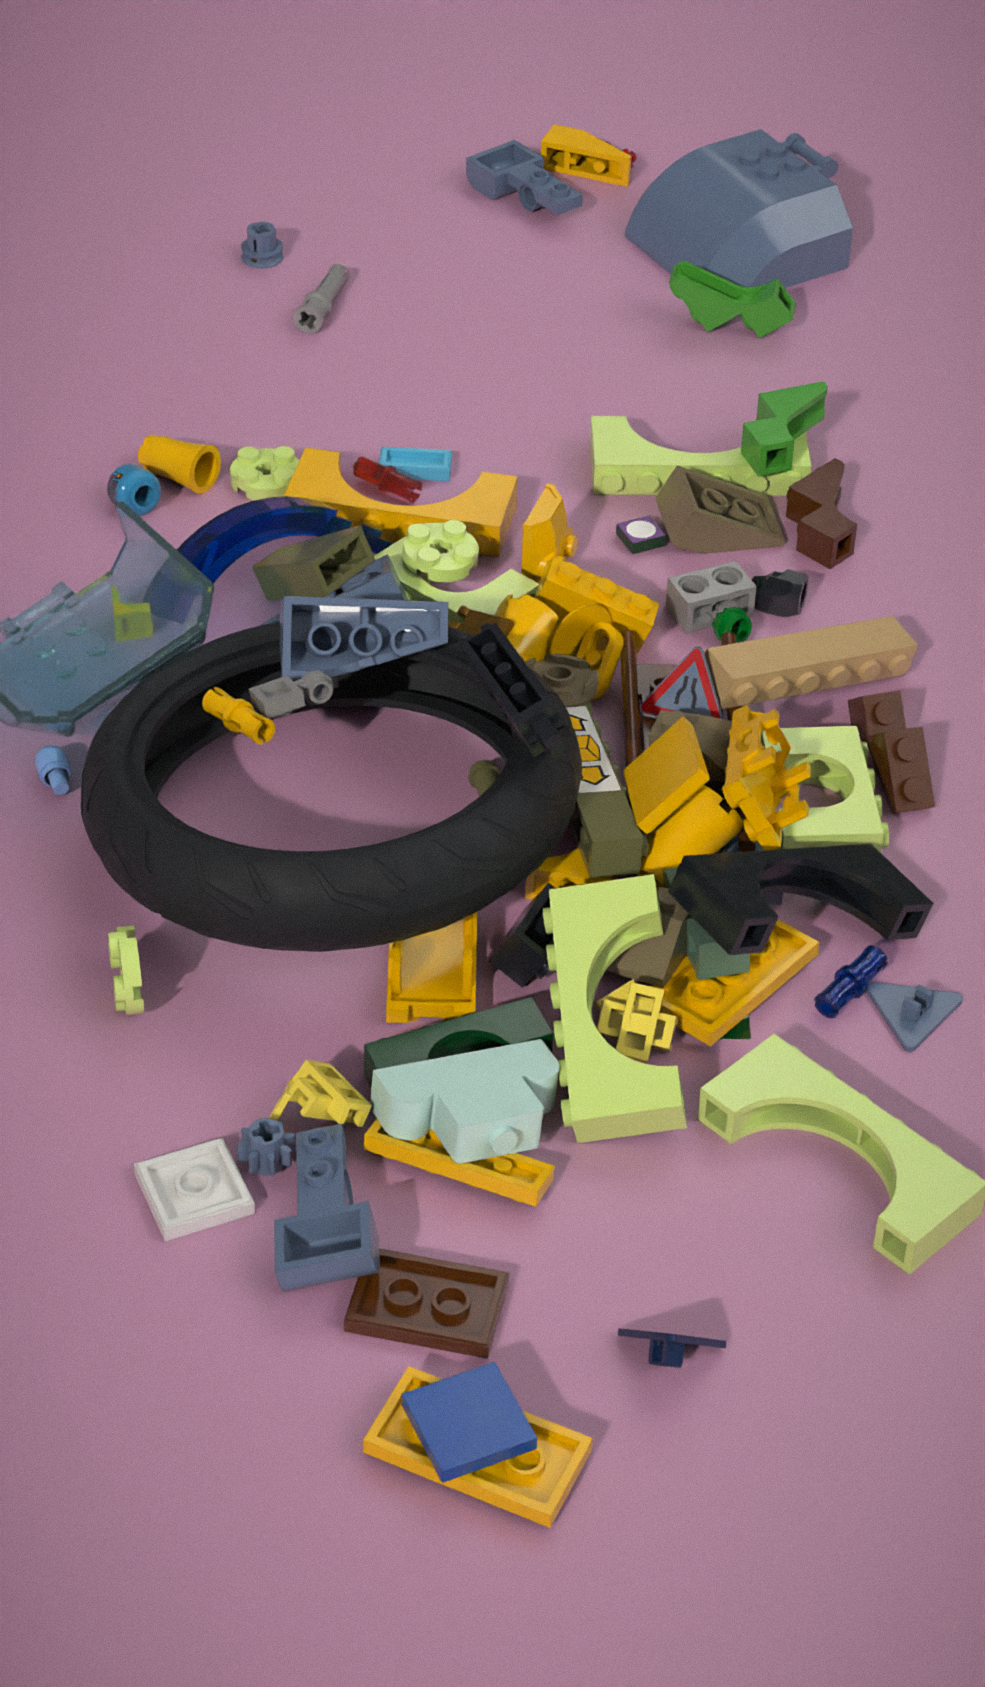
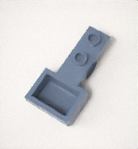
M516 140L466 158V175L469 183L474 189L491 200L518 191L520 202L528 211L545 207L556 215H560L582 206L583 194L545 171L544 158Z
M342 1124L297 1132L298 1215L274 1219L275 1274L282 1291L285 1292L380 1273L378 1230L369 1201L353 1204L352 1187L347 1171L346 1135Z

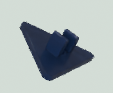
M618 1328V1336L650 1339L648 1356L650 1365L681 1368L685 1344L726 1348V1341Z

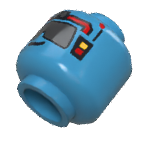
M124 464L116 468L110 475L107 483V494L110 501L116 507L128 514L139 516L149 513L158 504L161 496V486L157 477L147 469L136 464Z

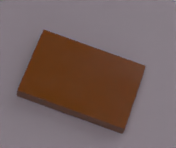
M379 1249L380 1273L357 1278L344 1318V1332L488 1359L509 1285V1272Z

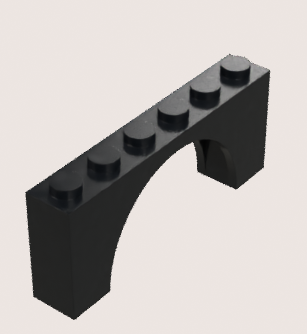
M872 844L683 856L668 890V893L728 955L760 953L763 951L779 917L764 898L763 894L791 893L828 903L860 919L886 940L917 938L934 904Z

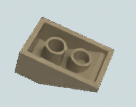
M677 465L655 497L671 544L681 550L689 549L706 554L779 547L786 541L767 495Z

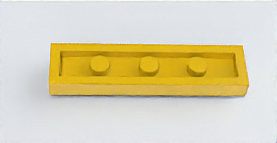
M376 1118L364 1134V1150L535 1207L554 1178L555 1165L518 1153L462 1164L456 1163L452 1160L433 1130H428L426 1135L416 1140L396 1139L383 1129Z

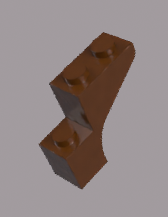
M836 458L817 468L798 482L793 483L786 495V517L798 523L796 551L829 569H832L854 554L857 523L843 516L837 509L841 497L842 488L840 483L845 465Z
M901 691L865 695L847 700L851 726H857L860 740L867 743L891 812L900 813L935 807L923 726L906 729Z

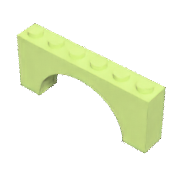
M591 416L589 447L593 494L657 495L677 465L767 496H786L789 487L793 483L798 482L811 473L812 466L806 432L795 439L791 470L758 477L742 456L741 447L713 453H691L658 446L639 436L630 427L626 416Z
M654 874L549 889L550 907L543 908V919L546 934L553 933L554 944L546 945L549 970L550 972L557 971L558 982L550 983V993L553 1009H560L561 1020L554 1021L553 1024L557 1048L564 1047L565 1059L557 1060L560 1065L558 1074L561 1087L568 1086L569 1099L561 1100L564 1126H573L577 1143L687 1128L683 1089L678 1066H655L626 1057L608 1044L592 1020L595 992L610 964L631 946L643 940L663 935L659 896Z
M776 1034L771 1035L700 1088L697 1119L730 1144L759 1131L796 1129L834 1139L862 1156L879 1174L890 1198L889 1205L878 1216L873 1248L909 1275L982 1215L985 1201V1180L980 1178L975 1171L960 1164L943 1152L939 1146L927 1141L907 1127L903 1121L887 1113L874 1104L866 1095L854 1090L837 1078L830 1070L824 1069L804 1055L797 1047L790 1045Z

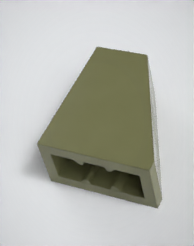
M355 526L277 548L252 566L267 600L283 599V596L326 597L375 561V557L361 526Z

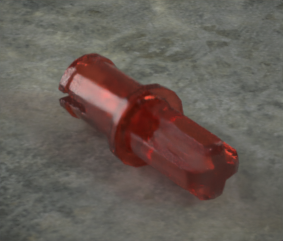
M364 456L359 457L353 465L354 476L378 486L379 491L382 493L389 491L410 503H414L420 496V494L411 490L417 489L422 491V482L397 472L396 467L392 465L386 467Z

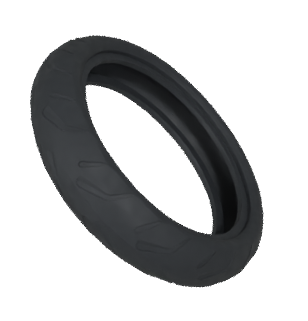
M279 621L234 632L189 650L155 670L131 690L104 719L88 749L81 778V816L92 847L100 857L108 874L134 900L150 911L161 914L162 918L209 938L262 949L326 952L372 947L436 931L470 916L514 889L541 866L557 846L575 811L582 777V759L578 740L569 713L559 696L537 672L530 669L550 695L571 736L562 741L568 750L567 753L555 760H552L546 751L533 757L477 679L459 646L458 640L466 635L470 639L474 635L448 626L447 644L331 678L333 681V693L327 702L314 705L305 700L306 706L295 709L292 712L327 707H389L427 714L456 724L489 744L506 763L501 774L480 797L456 814L421 831L397 839L349 849L328 851L271 850L228 842L208 835L175 817L162 806L157 798L166 781L184 761L210 742L231 732L224 726L221 719L203 709L202 701L208 690L211 689L214 692L215 687L221 688L235 699L241 698L248 701L254 707V710L261 714L251 702L249 688L281 678Z

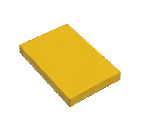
M684 716L623 770L636 825L646 834L651 833L709 781L710 777L694 727Z

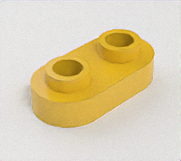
M607 622L596 623L586 631L576 656L588 662L590 670L594 671L596 669L599 674L597 694L591 700L601 697L608 690L623 649L624 640L622 634Z

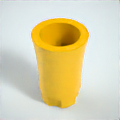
M148 435L144 438L143 444L138 450V462L142 463L143 468L150 470L153 474L177 482L197 494H204L211 489L220 473L221 456L219 450L214 445L190 443L167 436Z

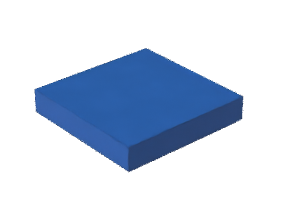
M495 1362L401 1394V1405L442 1483L537 1449V1436Z

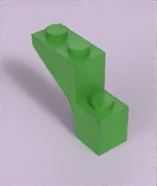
M681 261L673 266L669 280L671 291L678 299L684 301L694 321L701 323L707 332L741 314L745 326L750 330L753 329L759 338L793 320L796 301L778 278L760 286L743 287L687 261Z
M824 381L759 393L756 421L743 423L741 444L742 456L758 477L792 469L795 439L824 419L825 396L828 390V386Z

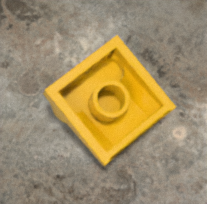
M549 483L546 484L530 515L523 523L521 574L537 583L540 582L547 561L556 557L566 562L568 557H574L578 545V536L573 535V528L567 525L563 498L555 485Z

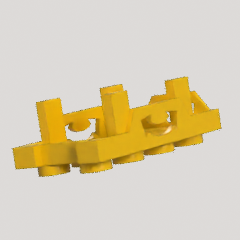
M747 704L733 711L731 729H729L730 743L729 747H727L728 760L727 766L724 768L726 778L722 790L729 806L732 809L740 806L746 816L743 819V825L752 842L758 841L764 851L776 850L781 848L782 828L807 817L809 814V805L804 799L799 802L800 786L798 783L811 777V766L806 761L787 770L783 763L791 750V745L778 725L780 716L775 708L767 713L751 711ZM765 731L768 741L773 745H777L779 742L782 751L776 752L773 745L765 748L760 743L761 732ZM785 797L782 803L784 809L776 812L778 804L782 801L781 799Z
M477 912L439 930L389 943L386 1023L414 1022L420 1017H440L444 1021L475 1013Z

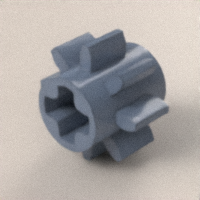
M260 1118L254 1121L249 1128L243 1127L241 1129L242 1141L237 1143L238 1160H249V1173L274 1176L284 1166H292V1152L296 1151L295 1133L284 1134L283 1121L278 1122L271 1118Z

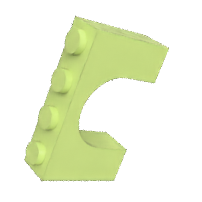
M405 537L374 556L376 560L387 554L389 555L408 601L448 602V625L451 620L463 623L464 619L457 615L460 606L495 616L499 604L508 595L513 594L512 598L519 599L523 594L534 598L539 583L519 572L509 569L487 585L473 591L448 592L429 585L433 581L428 580V573L417 569L416 575L405 566L402 559Z
M857 726L781 728L791 745V750L783 763L786 769L789 770L806 761L811 766V777L798 784L825 787L840 795L844 801L832 806L809 808L807 817L783 827L781 848L777 850L872 844L881 853L882 847H888L889 829L887 822H881L882 801L880 795H874L875 773L873 768H867L868 746L866 742H861ZM765 731L761 732L760 743L765 748L772 746L773 744L768 741ZM779 742L777 745H773L776 752L782 751Z

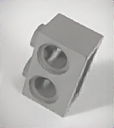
M736 561L669 577L666 609L685 634L713 627L712 622L716 618V613L722 612L724 608H740L750 618L754 616L756 585Z

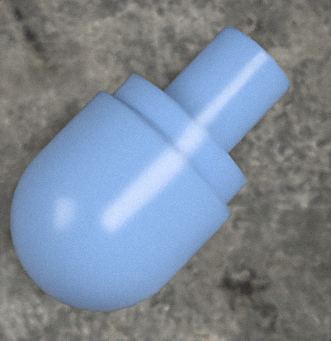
M53 745L41 748L35 757V766L40 780L46 786L52 787L55 795L66 794L69 791L67 781L71 776V767L65 752Z

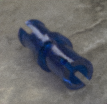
M869 945L850 965H843L835 973V980L814 998L816 1009L823 1016L832 1019L853 998H860L868 990V983L881 970L887 967L888 963L886 961L888 959L885 953L880 948Z

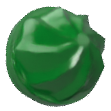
M737 607L724 608L722 612L716 613V618L712 622L714 634L720 642L721 636L727 632L736 635L737 643L745 642L752 630L750 618L747 617V614L742 609Z

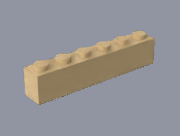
M893 616L710 647L705 652V658L720 708L726 709L905 675L911 666V661L919 645Z

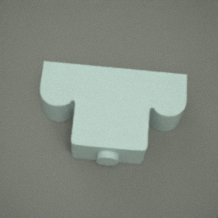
M542 1039L376 1069L373 1070L371 1110L383 1129L396 1139L416 1140L426 1135L428 1130H433L452 1160L459 1164L532 1150L539 1147L543 1114L549 1113L555 1105L560 1065Z

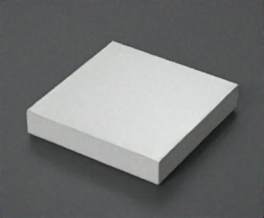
M223 1137L134 1164L136 1179L164 1241L255 1214V1203Z

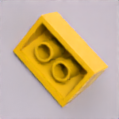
M556 557L547 561L534 597L546 604L560 618L556 623L558 625L570 612L580 606L587 604L601 605L609 612L612 626L620 633L625 630L634 632L636 656L653 627L659 606L658 602L649 599L644 594L635 593L615 584L607 578L599 577L579 568L571 562H565Z

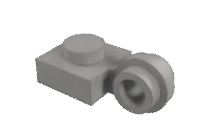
M315 670L306 673L302 679L292 681L288 676L249 688L252 704L266 718H282L291 714L293 710L306 706L305 700L314 705L327 702L333 693V681L325 672Z

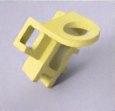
M634 979L596 1001L595 1005L598 1011H600L596 1028L601 1036L618 1040L615 1050L626 1057L645 1064L648 1063L651 1048L671 1053V1041L678 1019L676 1016L659 1012L664 994L663 989L638 984ZM636 994L653 997V998H655V999H651V998L639 996V995H636ZM627 1032H631V1033L643 1035V1036H646V1037H642V1036L630 1034V1033H627Z
M305 1060L295 1076L289 1079L269 1118L278 1121L288 1101L298 1102L303 1107L299 1112L303 1117L332 1120L338 1124H344L345 1122L355 1123L357 1126L363 1127L372 1105L330 1063Z

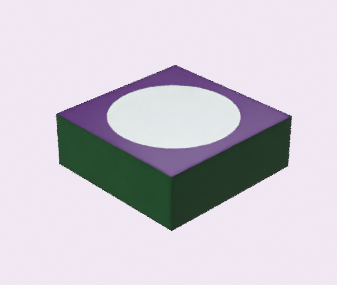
M650 515L620 522L616 525V535L632 554L665 546L666 535Z

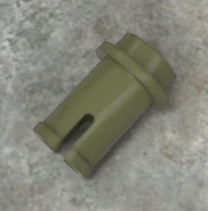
M480 760L471 766L468 780L470 785L477 789L479 797L493 784L500 775L498 766L489 760Z

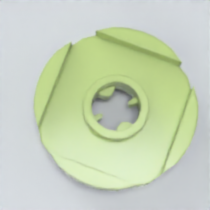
M280 446L276 449H256L254 447L239 449L237 458L230 466L232 488L237 493L238 488L246 491V498L255 501L283 499L299 463V459L295 457L294 449L288 446Z
M449 520L445 523H415L407 529V536L403 542L402 559L405 566L416 575L418 569L428 573V580L454 582L467 577L469 570L473 566L474 568L476 567L479 546L476 539L466 531V526L461 521Z
M134 925L116 927V932L108 933L111 969L120 968V975L113 976L116 1011H125L126 1016L143 1014L144 1000L141 999L140 992L142 979Z

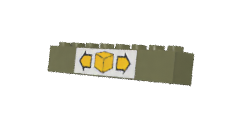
M591 701L575 706H567L566 709L576 733L582 759V777L575 811L569 824L589 877L640 874L641 857L647 856L648 853L647 834L644 831H640L636 825L633 809L629 805L627 787L619 782L618 765L610 760L609 744L601 739L599 721L593 720Z

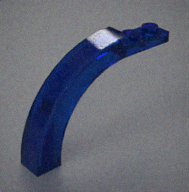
M269 497L233 507L201 526L181 544L160 571L145 603H152L153 614L159 618L193 626L200 605L215 581L231 564L250 550L272 540L289 536H324L352 528L353 521L338 516V510L321 501L303 497ZM362 523L361 528L373 553L378 554L394 544L381 537L383 530Z

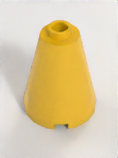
M513 594L508 595L499 604L495 616L510 619L515 624L507 639L525 663L532 658H536L535 663L544 661L545 655H549L550 643L557 628L556 623L560 618L546 604L529 595L523 594L519 599L512 598Z
M703 785L651 833H648L647 856L641 857L640 874L636 875L654 874L657 888L663 887V869L678 867L683 856L715 854L743 829V820L735 809H732L728 814L721 808L719 804L723 798L706 785Z

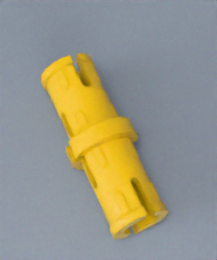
M218 687L214 688V692L210 689L204 695L202 701L203 709L221 719L224 726L230 731L243 733L260 745L263 744V740L267 743L275 733L274 722L257 713L248 701L241 698L235 699Z

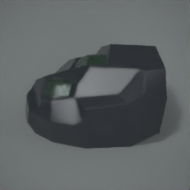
M787 569L783 573L774 571L766 576H754L751 579L756 585L755 609L781 617L800 614L807 595L809 575Z

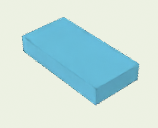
M381 447L378 478L450 482L452 451Z

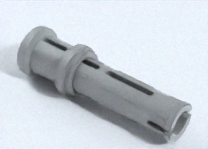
M341 264L332 265L317 289L305 296L303 305L299 306L293 315V321L299 330L309 334L320 330L323 319L327 318L332 311V301L349 278L348 271L342 276L346 270L345 266Z

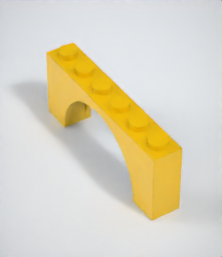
M305 447L283 496L284 527L334 533L355 526H361L366 538L397 542L407 535V529L412 524H425L427 522L445 523L449 520H457L464 523L466 531L476 539L479 546V554L499 557L517 507L518 476L482 472L478 480L469 489L451 499L427 505H394L373 500L351 488L341 476L340 452Z

